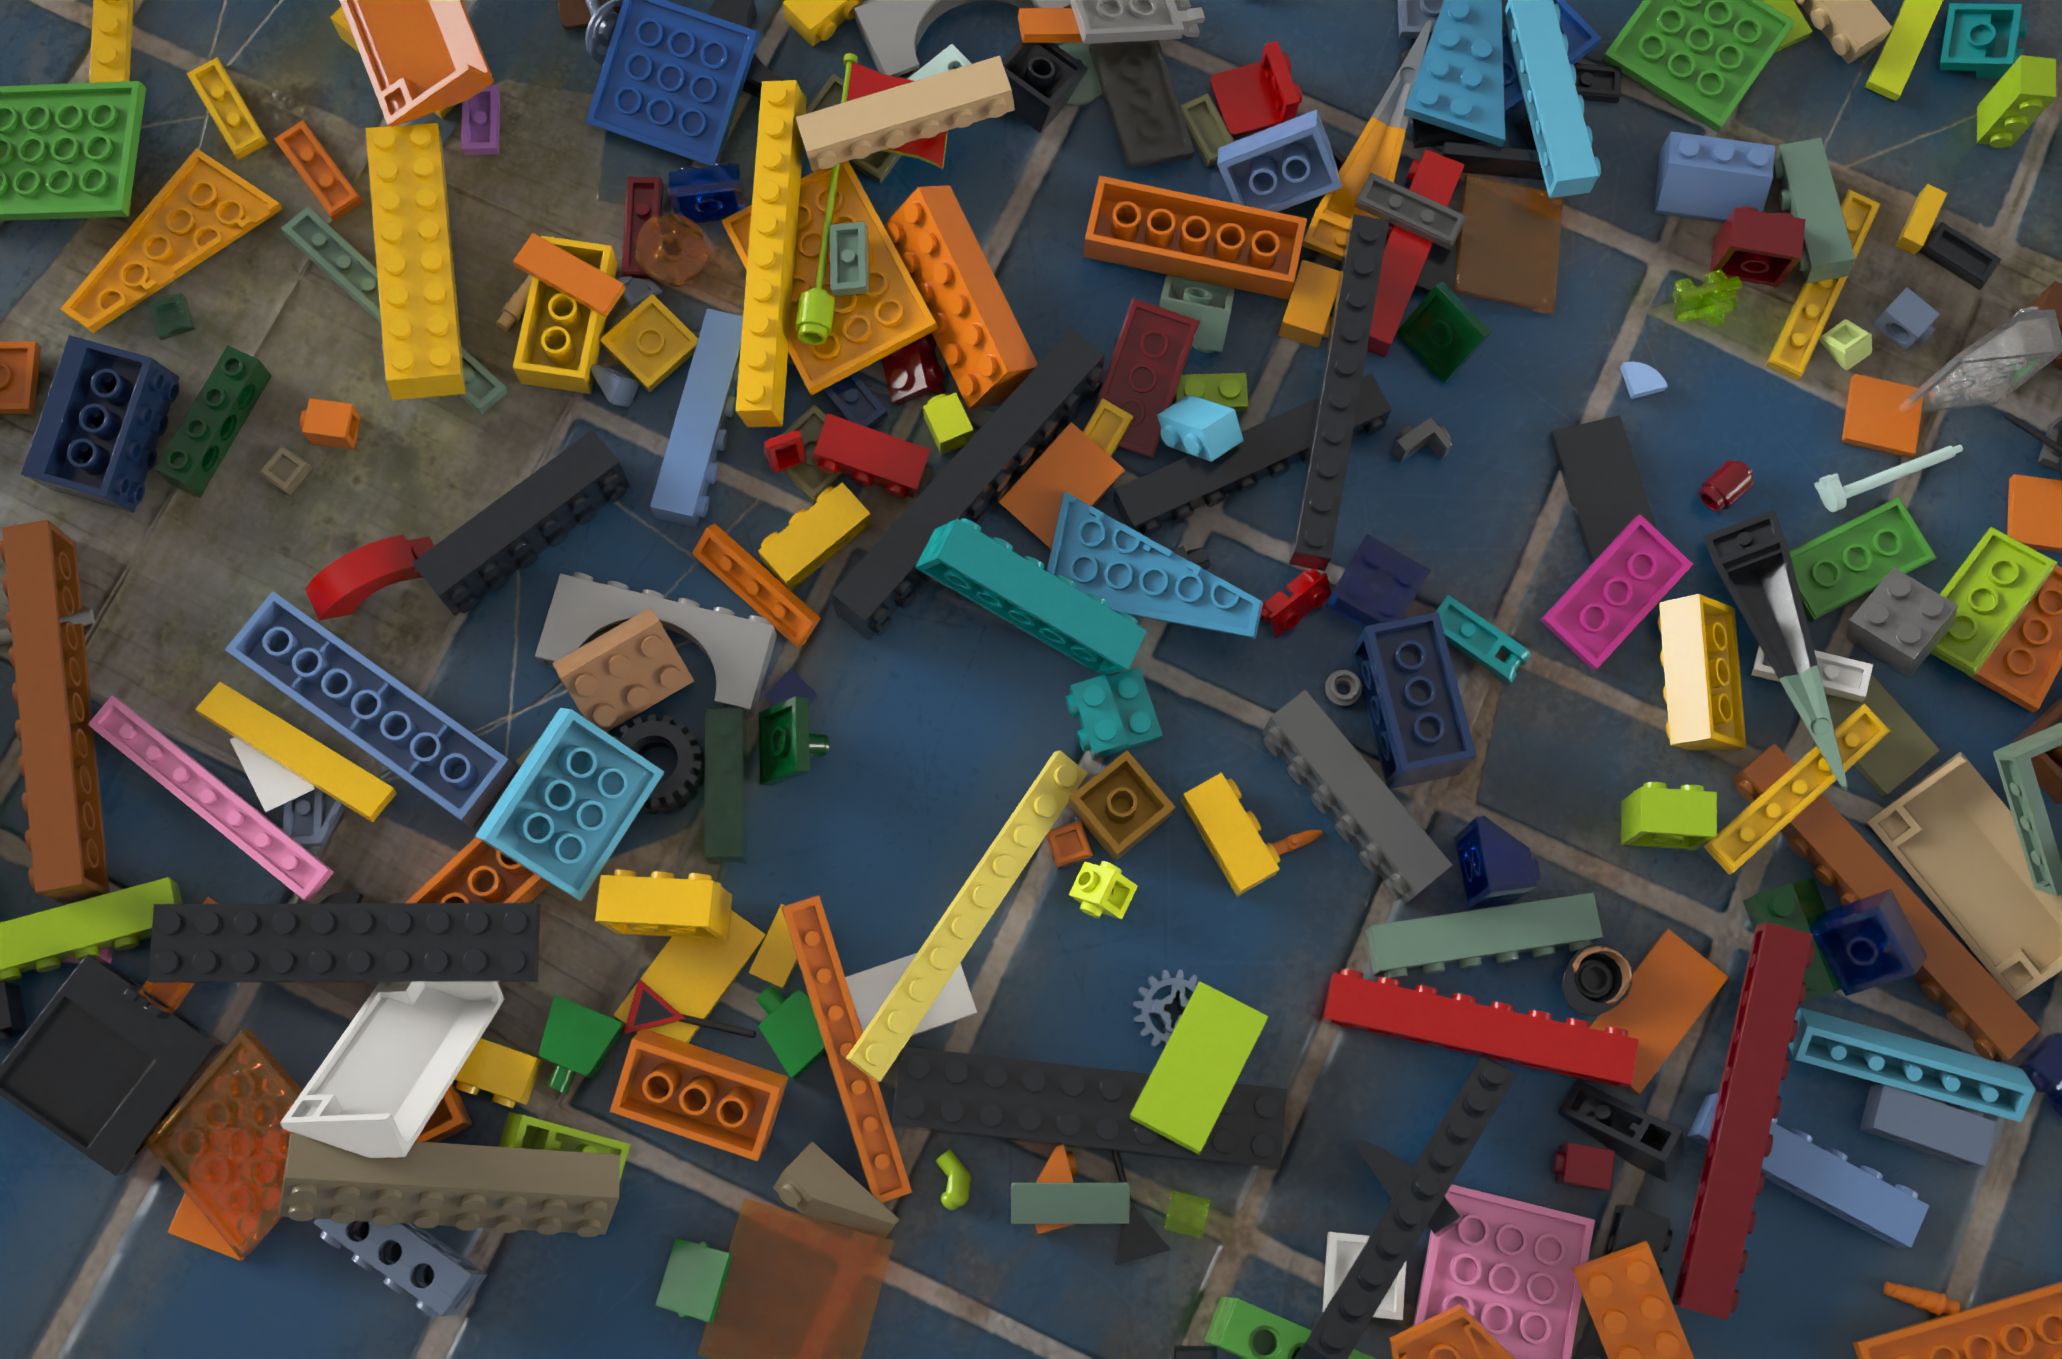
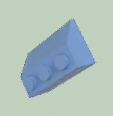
M1317 109L1218 148L1217 165L1235 204L1279 212L1342 188L1330 141Z
M1671 131L1659 151L1654 213L1724 223L1735 207H1754L1758 211L1763 212L1773 179L1775 146Z

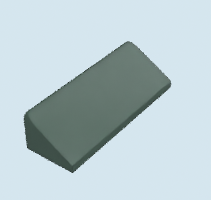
M1011 1183V1224H1129L1130 1183Z

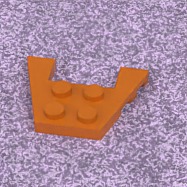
M1461 1304L1389 1338L1392 1359H1515Z

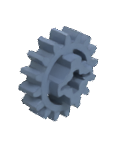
M1179 969L1175 978H1171L1169 972L1163 970L1162 981H1158L1155 977L1151 976L1148 978L1150 990L1144 987L1139 988L1138 993L1144 1000L1133 1003V1008L1141 1011V1015L1136 1016L1133 1022L1135 1024H1144L1145 1028L1139 1035L1143 1038L1150 1034L1153 1037L1151 1042L1152 1048H1155L1160 1042L1166 1046L1181 1015L1178 1016L1171 1028V1015L1169 1012L1164 1011V1008H1169L1177 995L1176 1003H1178V1010H1185L1189 1002L1184 996L1185 990L1193 994L1198 977L1195 974L1187 981L1183 979V970ZM1170 987L1169 995L1163 1000H1151L1159 990ZM1150 1016L1158 1018L1164 1027L1163 1033L1155 1028Z

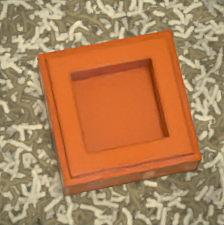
M1081 820L1049 830L1046 835L1057 869L1092 858L1093 856Z

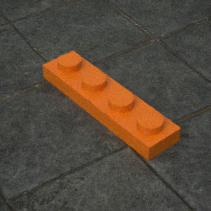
M716 524L707 527L692 554L763 618L768 619L770 624L774 625L775 629L796 648L805 644L821 618Z

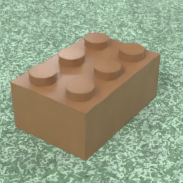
M651 607L552 663L583 717L605 732L610 731L694 682L690 672Z

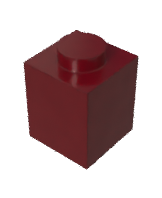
M1573 1143L1559 1145V1151H1554L1551 1161V1172L1556 1174L1555 1183L1596 1191L1610 1190L1615 1151Z

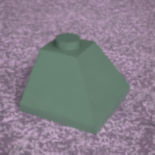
M1166 274L1159 303L1160 307L1200 321L1192 345L1196 350L1204 353L1223 351L1235 289Z

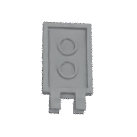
M1070 0L1083 44L1181 39L1182 35L1198 37L1200 31L1197 23H1203L1205 20L1202 7L1190 9L1189 0Z

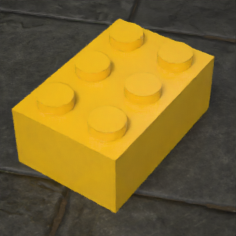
M614 870V876H600L595 921L617 934L728 940L732 894L721 887V883L713 881L712 876L707 874L691 873L688 879H674V874L656 871L651 872V877H637V872Z

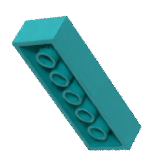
M957 518L934 530L915 567L916 569L1100 676L1129 669L1147 630L1137 625L1138 620L1125 612L1116 613L1106 607L1107 602L1103 598L1095 594L1088 593L1086 595L1077 590L1075 582L1062 575L1054 576L1044 570L1045 566L1039 560L1029 556L1023 558L1012 551L1013 546L1007 541L997 537L991 539L981 533V527L971 520L965 518L959 520Z

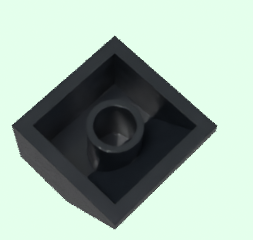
M1021 39L1002 59L1012 89L1015 110L1010 112L1041 133L1061 112L1086 74L1088 67L1054 43H1023Z

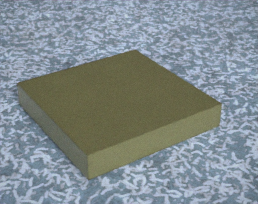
M815 404L783 433L786 434L800 430L807 461L780 471L813 503L817 502L818 496L825 489L836 484L845 475L838 471L837 475L825 473L817 468L818 464L811 462L827 416ZM764 450V451H763L764 457H765L766 459H768L767 456H766L765 450Z

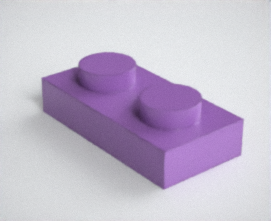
M489 85L469 100L462 102L461 149L464 156L499 155L500 90L498 85Z

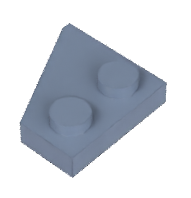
M314 787L315 790L284 804L283 831L303 847L325 846L346 807Z

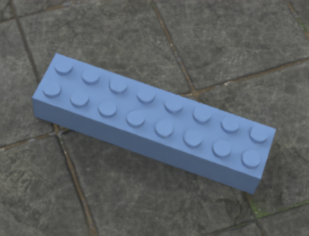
M273 591L225 649L244 666L470 828H472L517 770L508 758Z

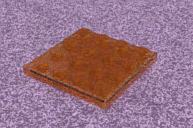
M241 1030L145 1142L146 1146L239 1258L250 1255L282 1218L279 1216L284 1170L290 1133L294 1132L283 1129L280 1122L303 1091L251 1030Z
M744 1198L728 1253L733 1254L713 1323L707 1322L697 1355L710 1359H862L895 1241Z

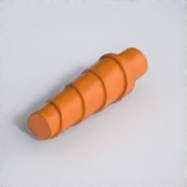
M1888 1281L1884 1284V1294L1899 1299L1901 1302L1914 1305L1936 1315L1959 1313L1960 1302L1946 1298L1944 1293L1940 1294Z

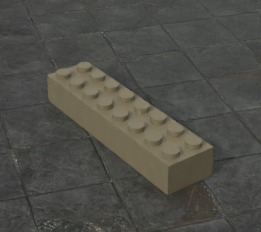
M290 1133L279 1216L289 1217L295 1221H308L316 1218L331 1219L341 1224L353 1221H370L380 1226L406 1223L415 1224L420 1228H433L442 1225L456 1226L458 1229L466 1231L477 1228H496L498 1231L505 1233L531 1230L543 1235L567 1232L577 1233L582 1237H594L599 1234H606L619 1200L620 1155L415 1141L406 1157L368 1158L296 1133Z

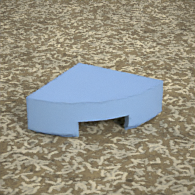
M1624 362L1620 366L1631 399L1662 392L1668 387L1662 375L1647 364Z

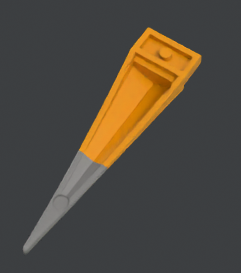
M1431 19L1424 25L1375 112L1338 172L1342 188L1326 193L1317 207L1302 243L1303 247L1342 261L1346 235L1353 215L1380 219L1354 206L1370 173L1394 183L1409 117L1403 115L1425 54L1432 25Z

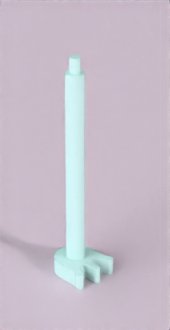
M1962 445L1955 447L1947 446L1843 487L1837 473L1820 478L1819 482L1814 483V486L1824 506L1830 512H1836L1846 507L1847 498L1955 457L1956 453L1963 451Z

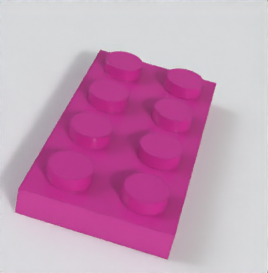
M1640 514L1627 525L1540 621L1592 670H1596L1690 569L1693 563Z

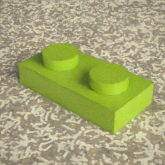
M1246 373L1182 375L1175 394L1176 403L1187 395H1192L1233 408L1235 412L1247 411Z

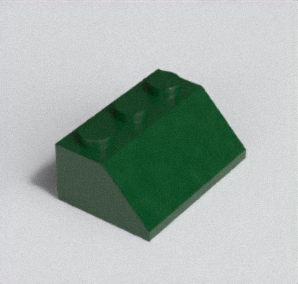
M1814 878L1777 887L1743 900L1754 932L1756 925L1769 922L1813 934L1810 945H1814L1815 952L1810 967H1805L1802 982L1806 983V994L1803 1002L1856 985Z

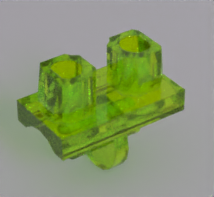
M1722 270L1710 272L1705 276L1703 285L1696 287L1689 278L1676 281L1673 289V297L1676 303L1673 317L1677 323L1695 318L1697 320L1707 318L1708 323L1713 327L1722 325L1724 314L1732 312L1737 307V292L1742 288L1741 280L1738 276L1728 279Z

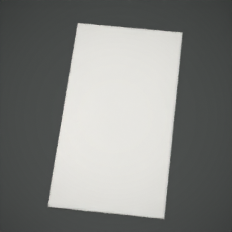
M235 737L230 739L265 812L315 790L313 785Z

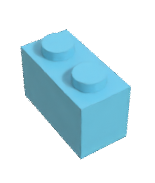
M1187 395L1157 415L1161 427L1160 435L1166 446L1211 462L1244 441L1235 409L1192 395Z

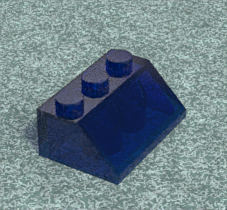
M1477 816L1454 837L1468 910L1513 904L1537 887L1536 881L1540 880V869L1537 859L1531 858L1530 848L1486 816Z

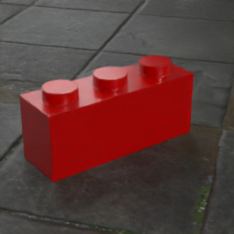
M827 413L811 462L818 464L817 468L825 473L837 475L838 471L852 476L851 480L857 484L867 487L875 484L886 488V493L891 496L906 499L907 496L912 498L915 496L930 449Z

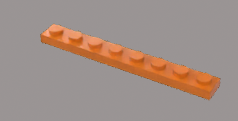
M817 895L783 906L781 909L869 1191L881 1203L912 1193L878 1081H874L845 1059L862 1035V1030L820 896Z

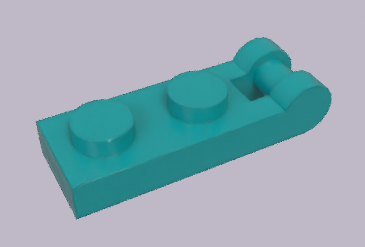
M1447 595L1436 611L1439 612L1446 641L1492 672L1494 677L1504 684L1510 685L1517 676L1515 671L1519 665H1524L1531 656L1524 646L1450 595ZM1499 649L1508 656L1504 662L1495 657Z

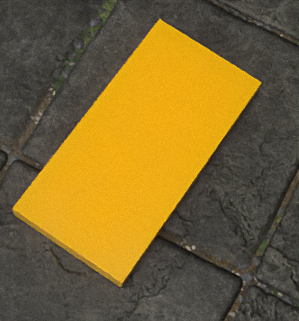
M731 910L728 940L672 936L640 979L680 1014L707 1019L762 945L766 934ZM637 984L613 1014L625 1024L627 1023ZM677 1021L647 1030L689 1043L701 1026Z

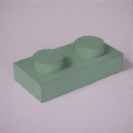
M865 221L830 225V287L833 296L869 293L868 227Z

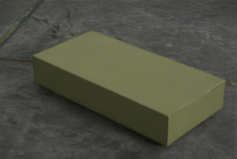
M1207 93L1177 106V114L1207 169L1217 165L1218 148L1235 141L1228 132L1222 117Z

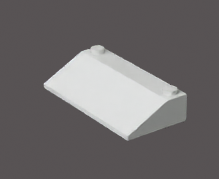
M379 982L280 1122L282 1128L368 1158L406 1157L505 1000L498 982Z

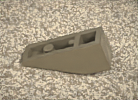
M813 1141L782 1172L773 1187L786 1205L794 1207L803 1215L880 1240H884L900 1220Z

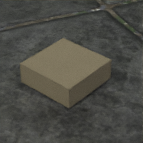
M280 445L258 473L268 482L291 496L313 468L303 459Z

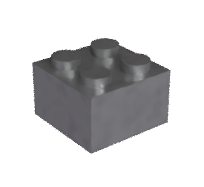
M1893 567L1850 618L1846 639L1910 678L1953 626L1958 605Z

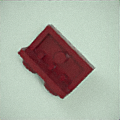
M932 332L881 359L892 403L901 405L928 392L934 395L945 393L942 382L944 380V373L937 362L935 353L936 341Z

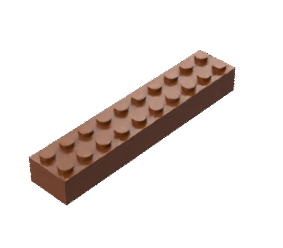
M49 520L2 527L3 541H0V555L6 564L7 575L3 577L2 584L5 595L9 598L10 611L6 612V624L8 630L12 633L13 647L9 648V659L16 674V683L12 685V694L19 708V719L16 720L15 729L18 739L22 742L23 755L19 757V769L21 775L25 778L26 792L22 795V805L29 819V829L26 830L25 840L28 850L32 852L33 867L29 868V881L35 893L62 904H69L108 894L110 889L94 729L88 725L93 715L84 626L81 623L73 625L70 621L60 623V617L70 616L73 613L82 611L76 542Z

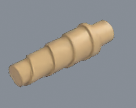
M530 274L501 310L502 315L496 322V325L504 331H508L514 322H519L521 315L525 311L532 280Z

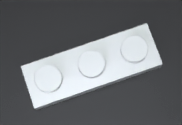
M1758 646L1751 675L1780 682L1760 646ZM1814 650L1825 694L1863 703L1866 698L1873 664Z

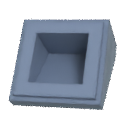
M601 365L592 366L591 372L608 401L614 405L629 407L640 383L614 368Z

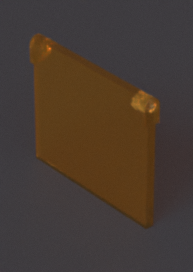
M1467 174L1464 178L1461 212L1467 218L1459 235L1454 292L1531 308L1532 311L1553 313L1556 300L1563 197L1549 198L1547 190L1541 191Z

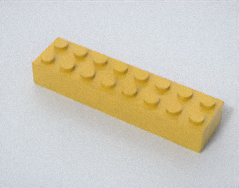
M438 123L366 128L385 376L391 399L393 401L466 394L443 145Z

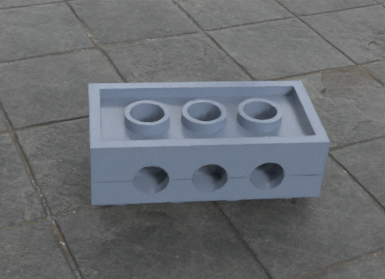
M316 1219L314 1222L316 1226L323 1230L320 1234L323 1240L335 1248L340 1249L343 1246L354 1252L355 1254L351 1259L356 1264L369 1272L375 1269L387 1276L383 1282L388 1287L401 1295L407 1292L419 1299L415 1305L433 1318H436L437 1315L441 1317L460 1315L488 1275L424 1228H420L415 1224L396 1223L391 1226H380L370 1221H353L341 1224L331 1219ZM368 1224H369V1225H370V1231H369V1234H368V1236H367V1235H366V1228H367V1226H368ZM401 1246L402 1255L398 1260L397 1250ZM431 1268L434 1271L432 1283L428 1279V1273Z

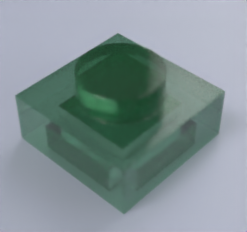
M182 293L147 303L155 334L160 340L195 330L187 299Z

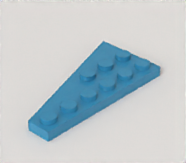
M1444 0L1403 115L1503 147L1505 142L1501 0Z
M1064 491L1047 572L1054 576L1062 575L1071 579L1076 584L1075 588L1086 595L1091 593L1103 598L1107 602L1106 607L1116 613L1125 612L1131 616L1256 639L1263 606L1261 600Z

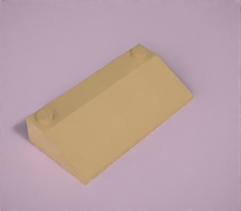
M1959 752L1867 821L1981 963L2014 1001L2062 971V895L2054 896L2034 888L2011 811L1962 752Z

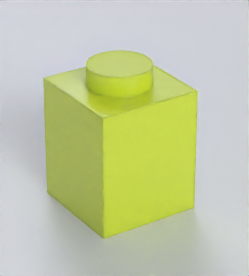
M956 392L948 396L946 394L937 395L923 406L924 420L940 455L965 446L974 436L973 427Z

